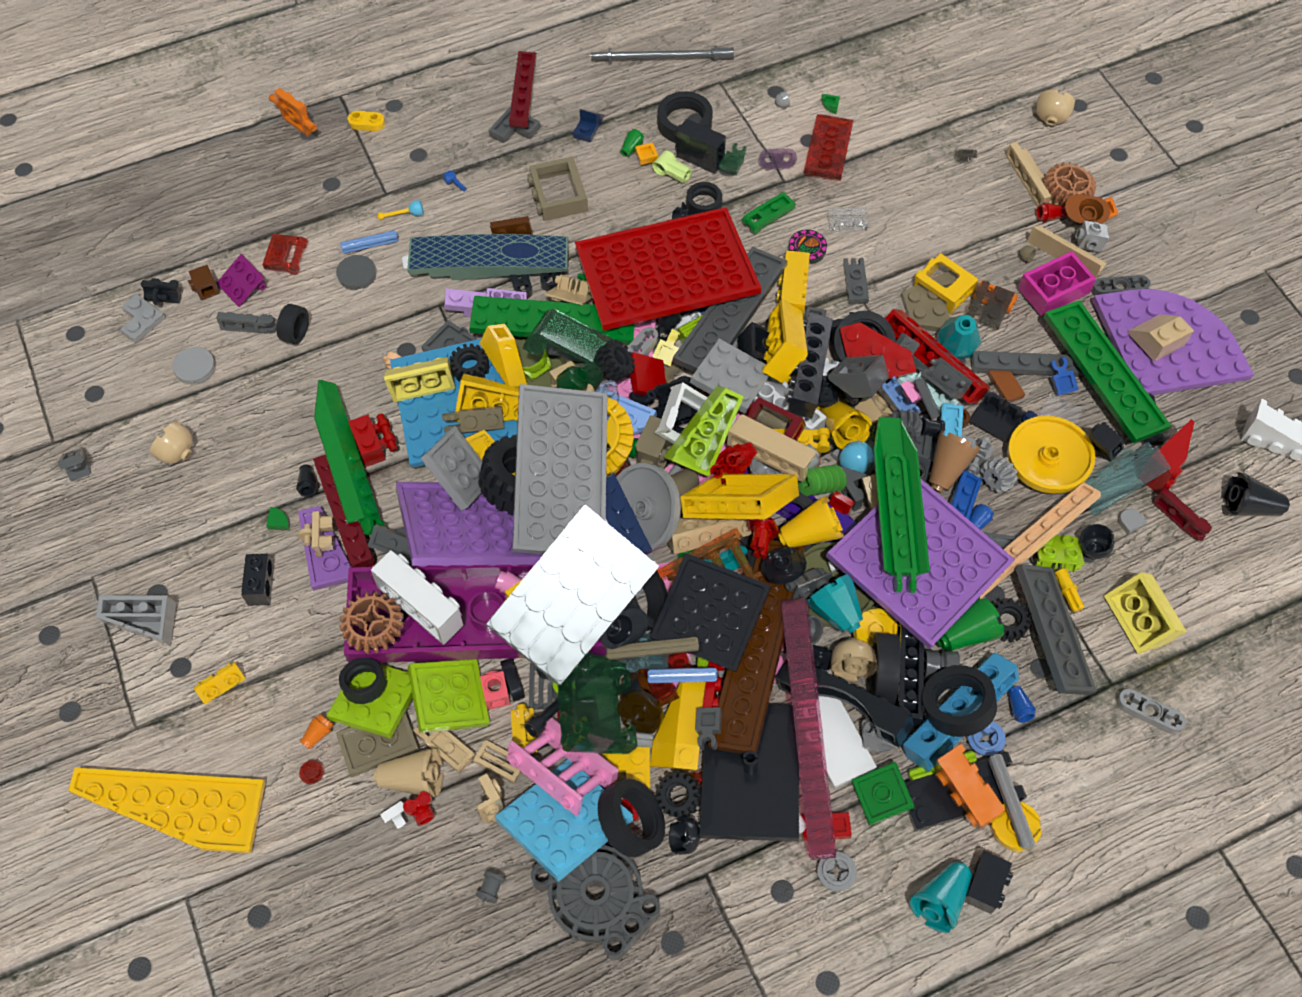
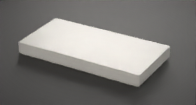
M809 696L791 704L799 705V723L834 789L852 781L854 778L877 769L870 753L864 748L863 741L841 700L823 696Z

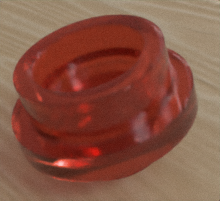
M314 760L305 762L299 770L300 779L309 785L319 782L324 774L322 765Z

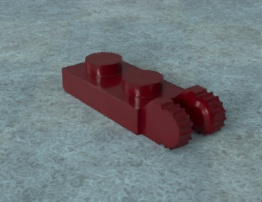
M1167 487L1163 488L1153 500V504L1195 540H1203L1206 537L1205 535L1209 534L1212 530L1210 523L1205 518H1199L1191 508L1184 504Z

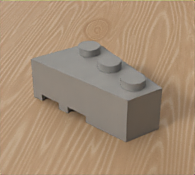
M99 595L96 618L107 625L171 646L176 602L167 595Z

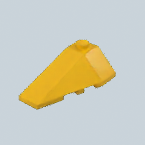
M463 374L455 412L462 409L502 406L504 421H517L519 389L489 379Z
M706 682L679 683L663 722L654 738L650 767L697 772L700 749L698 738L701 734H697L695 731L697 708L703 707Z

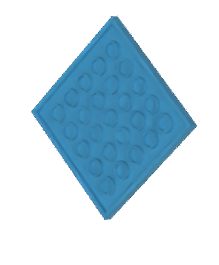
M481 339L391 359V369L413 365L417 362H427L436 358L448 357L450 359L453 350L457 352L456 348L458 346L461 349L463 344H466L467 347L470 346V343L474 344V347L476 345L480 346ZM488 358L489 372L485 374V379L505 384ZM467 360L462 364V367L471 368L477 364V361ZM454 375L456 389L398 402L411 469L425 465L421 457L445 434L444 427L460 424L457 421L442 419L444 413L455 412L461 380H456ZM504 421V429L485 431L495 441H500L501 438L506 436L511 438L512 435H517V421ZM479 431L463 432L461 434L466 438Z

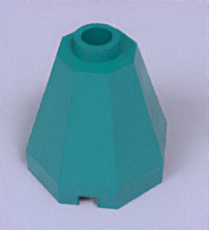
M969 315L948 319L937 333L938 342L958 359L970 358L973 351L977 350L981 344L979 327L975 319Z
M846 574L836 579L837 583L828 584L813 594L807 600V603L812 610L842 633L848 631L850 634L861 627L859 622L863 620L854 583L850 576Z

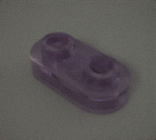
M790 148L765 149L759 155V163L765 168H789L797 161L795 151ZM785 154H789L790 159L788 161H784L783 159ZM770 155L771 161L766 162L765 156Z

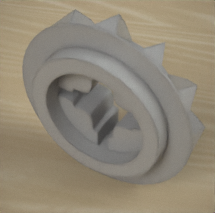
M834 851L825 854L821 858L817 867V875L821 884L827 887L828 890L841 892L853 885L857 877V868L850 856L843 852ZM835 862L839 870L847 871L840 874L838 881L835 874L829 873V871L834 869Z

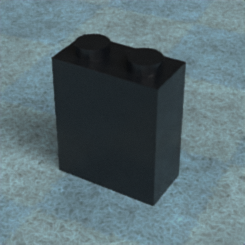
M686 118L682 125L680 124L675 132L677 135L675 145L677 149L676 157L716 174L725 161L726 136Z

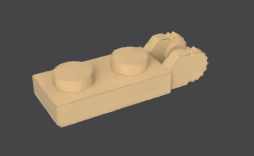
M417 727L413 730V733L429 749H437L442 760L459 774L475 757L474 752L447 730L433 732L430 736H427L425 733H419Z

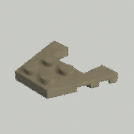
M949 270L932 279L941 286L948 288L958 277L956 273ZM921 284L902 292L901 298L906 314L923 329L937 332V329L940 330L945 322L950 319L945 301Z

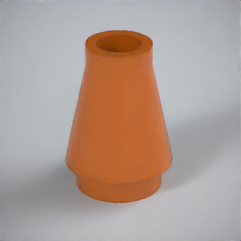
M319 713L317 717L312 718L303 737L299 741L308 749H311L332 731L331 728L334 724Z

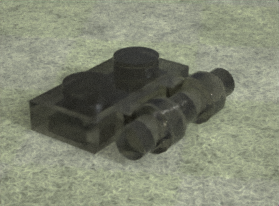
M983 280L975 291L976 296L968 306L969 311L967 315L974 318L976 313L982 315L980 323L999 330L1015 293L999 286H995L994 291L991 292L988 290L990 283ZM983 298L989 300L986 307L981 305Z

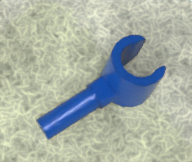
M449 170L443 173V179L446 184L453 182L462 191H466L467 188L459 182L454 171Z

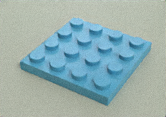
M567 759L553 770L552 773L558 776L574 763ZM580 771L565 783L575 791L591 779V777L584 771ZM537 784L495 816L496 822L558 882L608 841L598 818V801L604 791L600 785L583 796L578 816L566 810ZM620 804L623 818L628 825L633 821V815Z

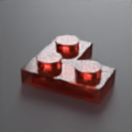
M685 652L670 654L642 668L652 696L659 701L661 706L680 698L674 683H649L647 672L649 669L693 668Z

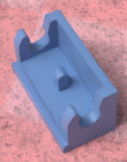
M895 376L891 378L892 380L886 384L885 382L879 389V393L893 411L899 412L901 409L904 411L911 409L912 412L921 413L920 408L915 403L906 399L902 392L904 389Z

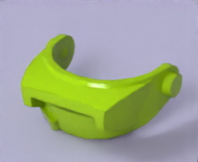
M543 341L538 342L544 352L541 360L530 367H522L525 378L530 381L535 380L553 367L546 350L547 346Z

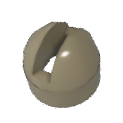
M1027 245L1023 246L1020 249V258L1030 263L1036 254V248Z

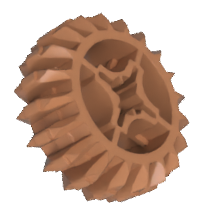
M1062 162L1060 165L1056 164L1054 167H1051L1045 175L1043 182L1051 195L1050 200H1054V204L1058 203L1061 206H1065L1067 199L1073 195L1094 196L1096 190L1095 177L1090 176L1091 172L1085 171V167H1078V164L1072 165L1071 162L1068 164Z
M376 590L373 596H370L367 591L363 598L357 594L356 602L349 600L350 608L343 607L342 611L345 615L340 616L342 624L339 626L343 632L342 637L344 640H348L347 643L350 647L355 645V649L358 652L364 647L365 653L368 654L371 648H373L374 652L378 654V647L382 646L384 650H387L388 642L391 644L396 642L393 636L400 637L401 632L398 630L404 627L401 621L404 619L403 613L400 612L401 607L396 604L394 598L388 599L386 593L380 596ZM378 608L387 611L390 614V619L379 615ZM354 626L364 629L366 635L361 636L354 631Z

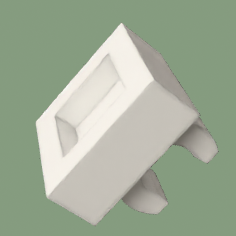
M399 801L380 814L385 823L392 819L397 829L406 824L400 814L404 811L402 801Z

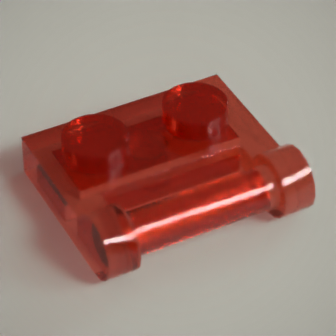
M272 234L262 264L264 269L285 271L292 275L298 274L300 269L298 265L303 250L307 247L308 240L299 236ZM295 245L296 248L291 263L287 262L291 246Z

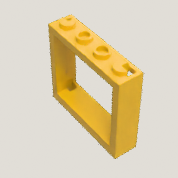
M725 474L718 479L711 477L680 497L683 518L765 520L798 497L799 488L797 474ZM721 478H725L726 483L721 484Z

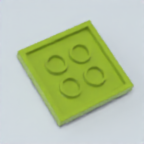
M477 660L415 663L408 666L419 733L487 727L490 721Z
M381 665L387 682L382 695L373 702L355 704L348 701L342 690H340L326 715L328 720L391 739L413 698L409 672ZM372 672L360 673L352 679L349 686L354 690L367 688L374 682L376 675Z

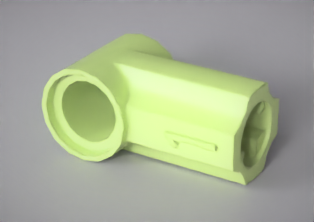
M664 151L652 164L653 170L658 175L664 176L667 174L682 183H686L692 174V168L677 161L670 151Z

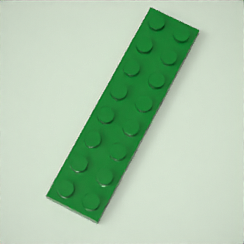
M474 296L469 330L470 333L484 334L487 326L505 324L513 336L597 343L619 340V342L624 343L623 345H629L634 340L635 323L603 331L595 305Z
M1080 300L1045 312L1044 319L1133 444L1170 429L1171 424Z

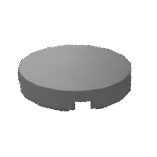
M191 347L183 350L176 356L172 367L175 376L185 384L197 382L199 384L211 377L215 370V361L208 350L202 347Z

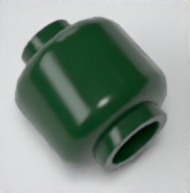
M570 366L557 376V388L584 391L588 385V375L581 367Z

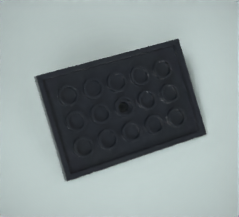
M768 704L757 753L747 751L744 754L713 750L708 746L709 741L705 742L703 750L700 838L799 842V705Z

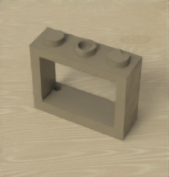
M573 157L529 166L530 174H527L529 186L533 185L531 189L534 200L537 199L538 201L536 209L538 214H542L544 221L588 212L587 196ZM568 174L575 197L546 203L539 180Z

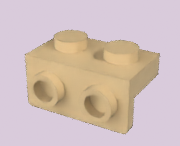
M485 774L478 779L487 800L476 806L483 824L495 822V816L504 809L501 801L504 797L496 779L490 780L488 774Z

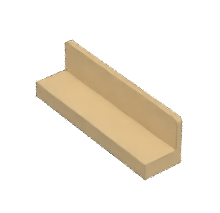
M1017 141L1010 143L1006 158L1036 206L1038 207V205L1044 202L1054 204V200H1050L1051 195L1043 184L1045 177L1028 150H1022Z
M1040 225L1032 227L1028 243L1055 258L1073 251L1095 278L1104 270L1106 262Z
M740 415L728 432L727 445L733 447L738 443L741 445L751 441L758 452L754 457L755 459L785 474H797V480L801 482L807 477L808 465L817 454L816 450L745 415Z

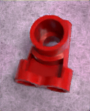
M421 792L418 797L407 800L403 804L405 813L413 816L418 826L425 825L435 818L430 807L432 798L428 792Z

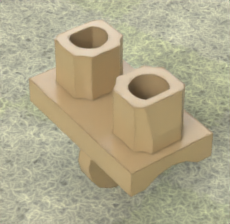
M319 511L312 512V529L311 524H305L304 529L298 531V539L304 541V546L311 545L312 549L315 550L316 557H322L323 551L334 549L333 536H323V531H334V519L332 516H321Z

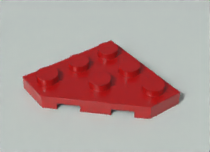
M860 322L840 328L847 357L883 355L889 375L887 380H890L893 376L898 378L917 373L910 350Z

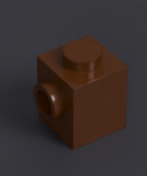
M208 265L188 271L191 277L188 280L192 291H197L201 300L220 294Z

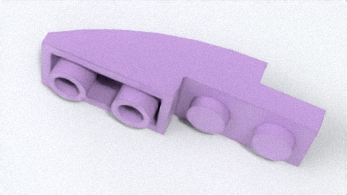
M446 288L444 309L464 311V316L471 317L474 296L527 300V292L487 288L486 293Z

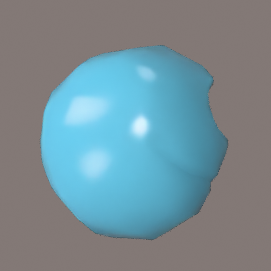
M859 440L850 442L840 453V466L865 473L874 460L873 451L865 442Z

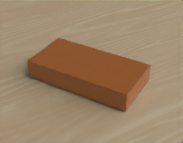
M989 370L986 373L1002 399L1005 397L1007 402L1009 400L1014 402L1024 398L1025 393L1011 371Z

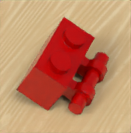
M383 413L376 416L378 422L372 425L368 414L348 421L365 467L386 460L382 449L388 447L391 452L398 449L396 445L397 439L390 430L391 424ZM382 432L384 437L379 440L376 434Z

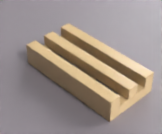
M485 740L473 759L474 763L515 784L522 772L516 767L487 753L486 749L506 759L508 751ZM483 756L484 758H486V759H488V760H490V761H492V762H494V763L500 765L501 767H503V768H505V769H507V770L513 772V775H511V774H509V773L503 771L502 769H500V768H498V767H496V766H494V765L488 763L487 761L481 759V757Z

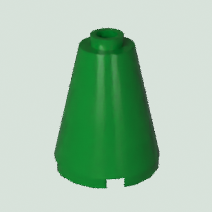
M979 597L937 642L942 649L953 651L998 640L1004 635L1003 623L999 625L997 618L1000 615L994 605L988 599H980Z

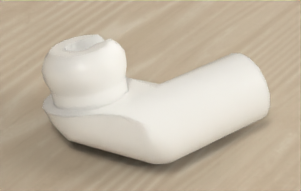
M699 311L685 313L681 322L676 325L674 330L678 331V327L701 316V313Z

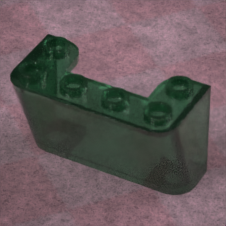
M587 652L561 685H558L559 723L561 726L560 743L564 751L627 755L638 747L636 726L631 725L621 733L620 714L617 711L618 696L631 686L629 665ZM622 675H624L623 682H622V684L620 685V684H619L620 678H621Z

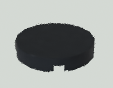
M788 546L771 551L766 560L763 559L761 570L765 579L770 583L786 584L798 579L804 573L807 561L801 550H794L793 547Z

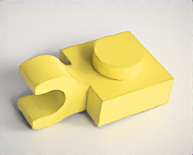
M672 329L666 342L660 339L653 357L661 359L665 365L671 366L673 356L679 349L674 345L680 332Z

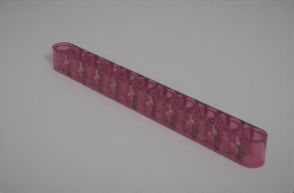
M806 597L782 601V613L809 856L811 860L836 858V842L808 603Z

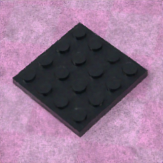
M685 553L650 638L655 641L697 637L699 650L685 653L737 673L771 590V585Z

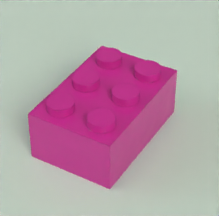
M1071 251L1024 273L1018 289L1042 317L1047 311L1067 305L1090 294L1096 278Z

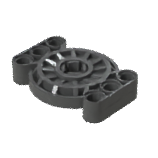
M607 845L601 846L559 882L550 874L546 882H538L536 877L540 873L549 874L539 863L531 870L533 886L538 891H548L551 912L562 930L583 942H603L604 953L612 961L622 959L660 916V902L657 897L649 894L643 896L641 877L636 866L629 857ZM618 858L623 860L629 867H626ZM633 874L638 882V887L633 885L631 877ZM588 886L604 887L605 894L599 900H591L586 895ZM553 899L558 901L560 910L557 913L553 905ZM645 904H653L656 907L655 912L652 914L644 913L642 908ZM563 919L573 927L572 930L562 922ZM630 922H635L638 924L639 929L635 933H629L625 930V926ZM579 932H582V933H585V934H589V935H594V936H585V935L580 934ZM618 941L622 948L615 953L609 951V943Z

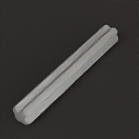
M1001 754L992 755L989 758V763L1022 849L1031 848L1035 845V841L1003 756Z

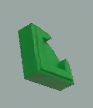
M822 94L821 102L823 107L827 111L837 114L840 96Z
M270 507L267 528L269 530L290 531V524L285 513L278 508Z

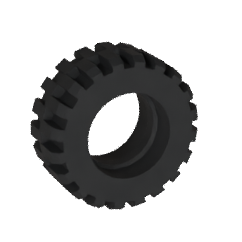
M512 435L511 438H508V436L503 437L500 441L496 440L486 449L478 479L480 491L484 497H487L486 500L491 505L494 504L499 511L502 512L504 510L512 516L514 512L515 476L510 472H515L517 435Z

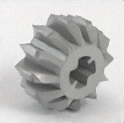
M1001 455L985 461L984 466L980 469L983 473L981 478L986 481L985 485H989L991 491L996 490L998 493L1014 487L1013 485L1019 479L1016 475L1018 470L1013 467L1014 463H1010L1008 457L1003 458Z

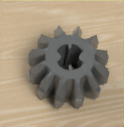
M901 409L899 412L893 411L892 415H888L889 418H901L912 440H915V437L921 436L923 423L918 412H912L911 409L907 411Z

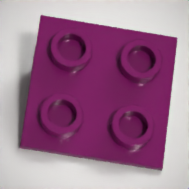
M243 254L237 257L216 282L238 307L243 304L254 289L262 291L266 288L265 277Z

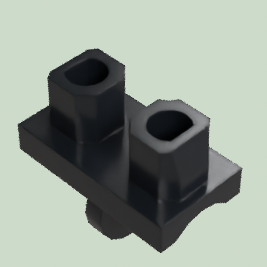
M152 278L150 281L142 280L140 283L144 291V300L152 301L154 305H161L162 302L180 303L181 301L179 293L181 288L178 280H171L168 283L162 282L158 278Z

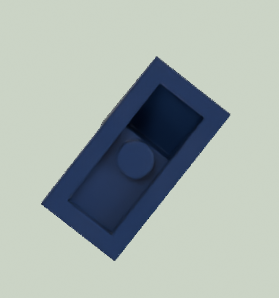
M580 109V121L573 132V138L591 143L604 118V114Z

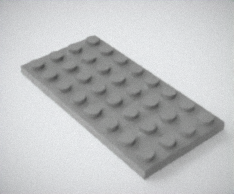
M520 384L518 394L512 552L544 555L584 505L606 522L607 393Z

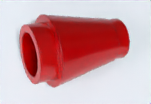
M1044 202L1038 205L1036 210L1037 219L1042 220V222L1067 216L1065 206Z

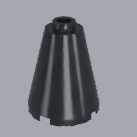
M1238 472V475L1230 477L1225 485L1222 498L1226 499V505L1222 504V507L1227 514L1237 516H1282L1290 507V502L1286 495L1245 473Z

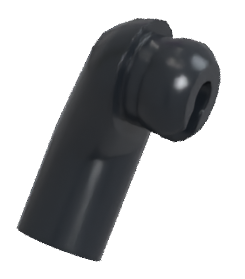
M648 390L642 397L633 392L629 394L630 400L648 406L656 398V393L652 390Z

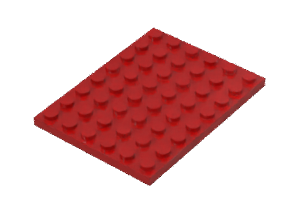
M727 207L575 242L576 251L603 331L761 293V285Z

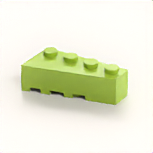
M716 386L664 455V458L709 477L711 474L710 469L715 465L744 396L727 388Z

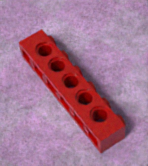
M892 309L885 318L890 323L897 340L904 333L920 344L914 355L929 368L932 366L931 360L941 357L973 381L962 397L967 403L978 404L991 388L903 310Z

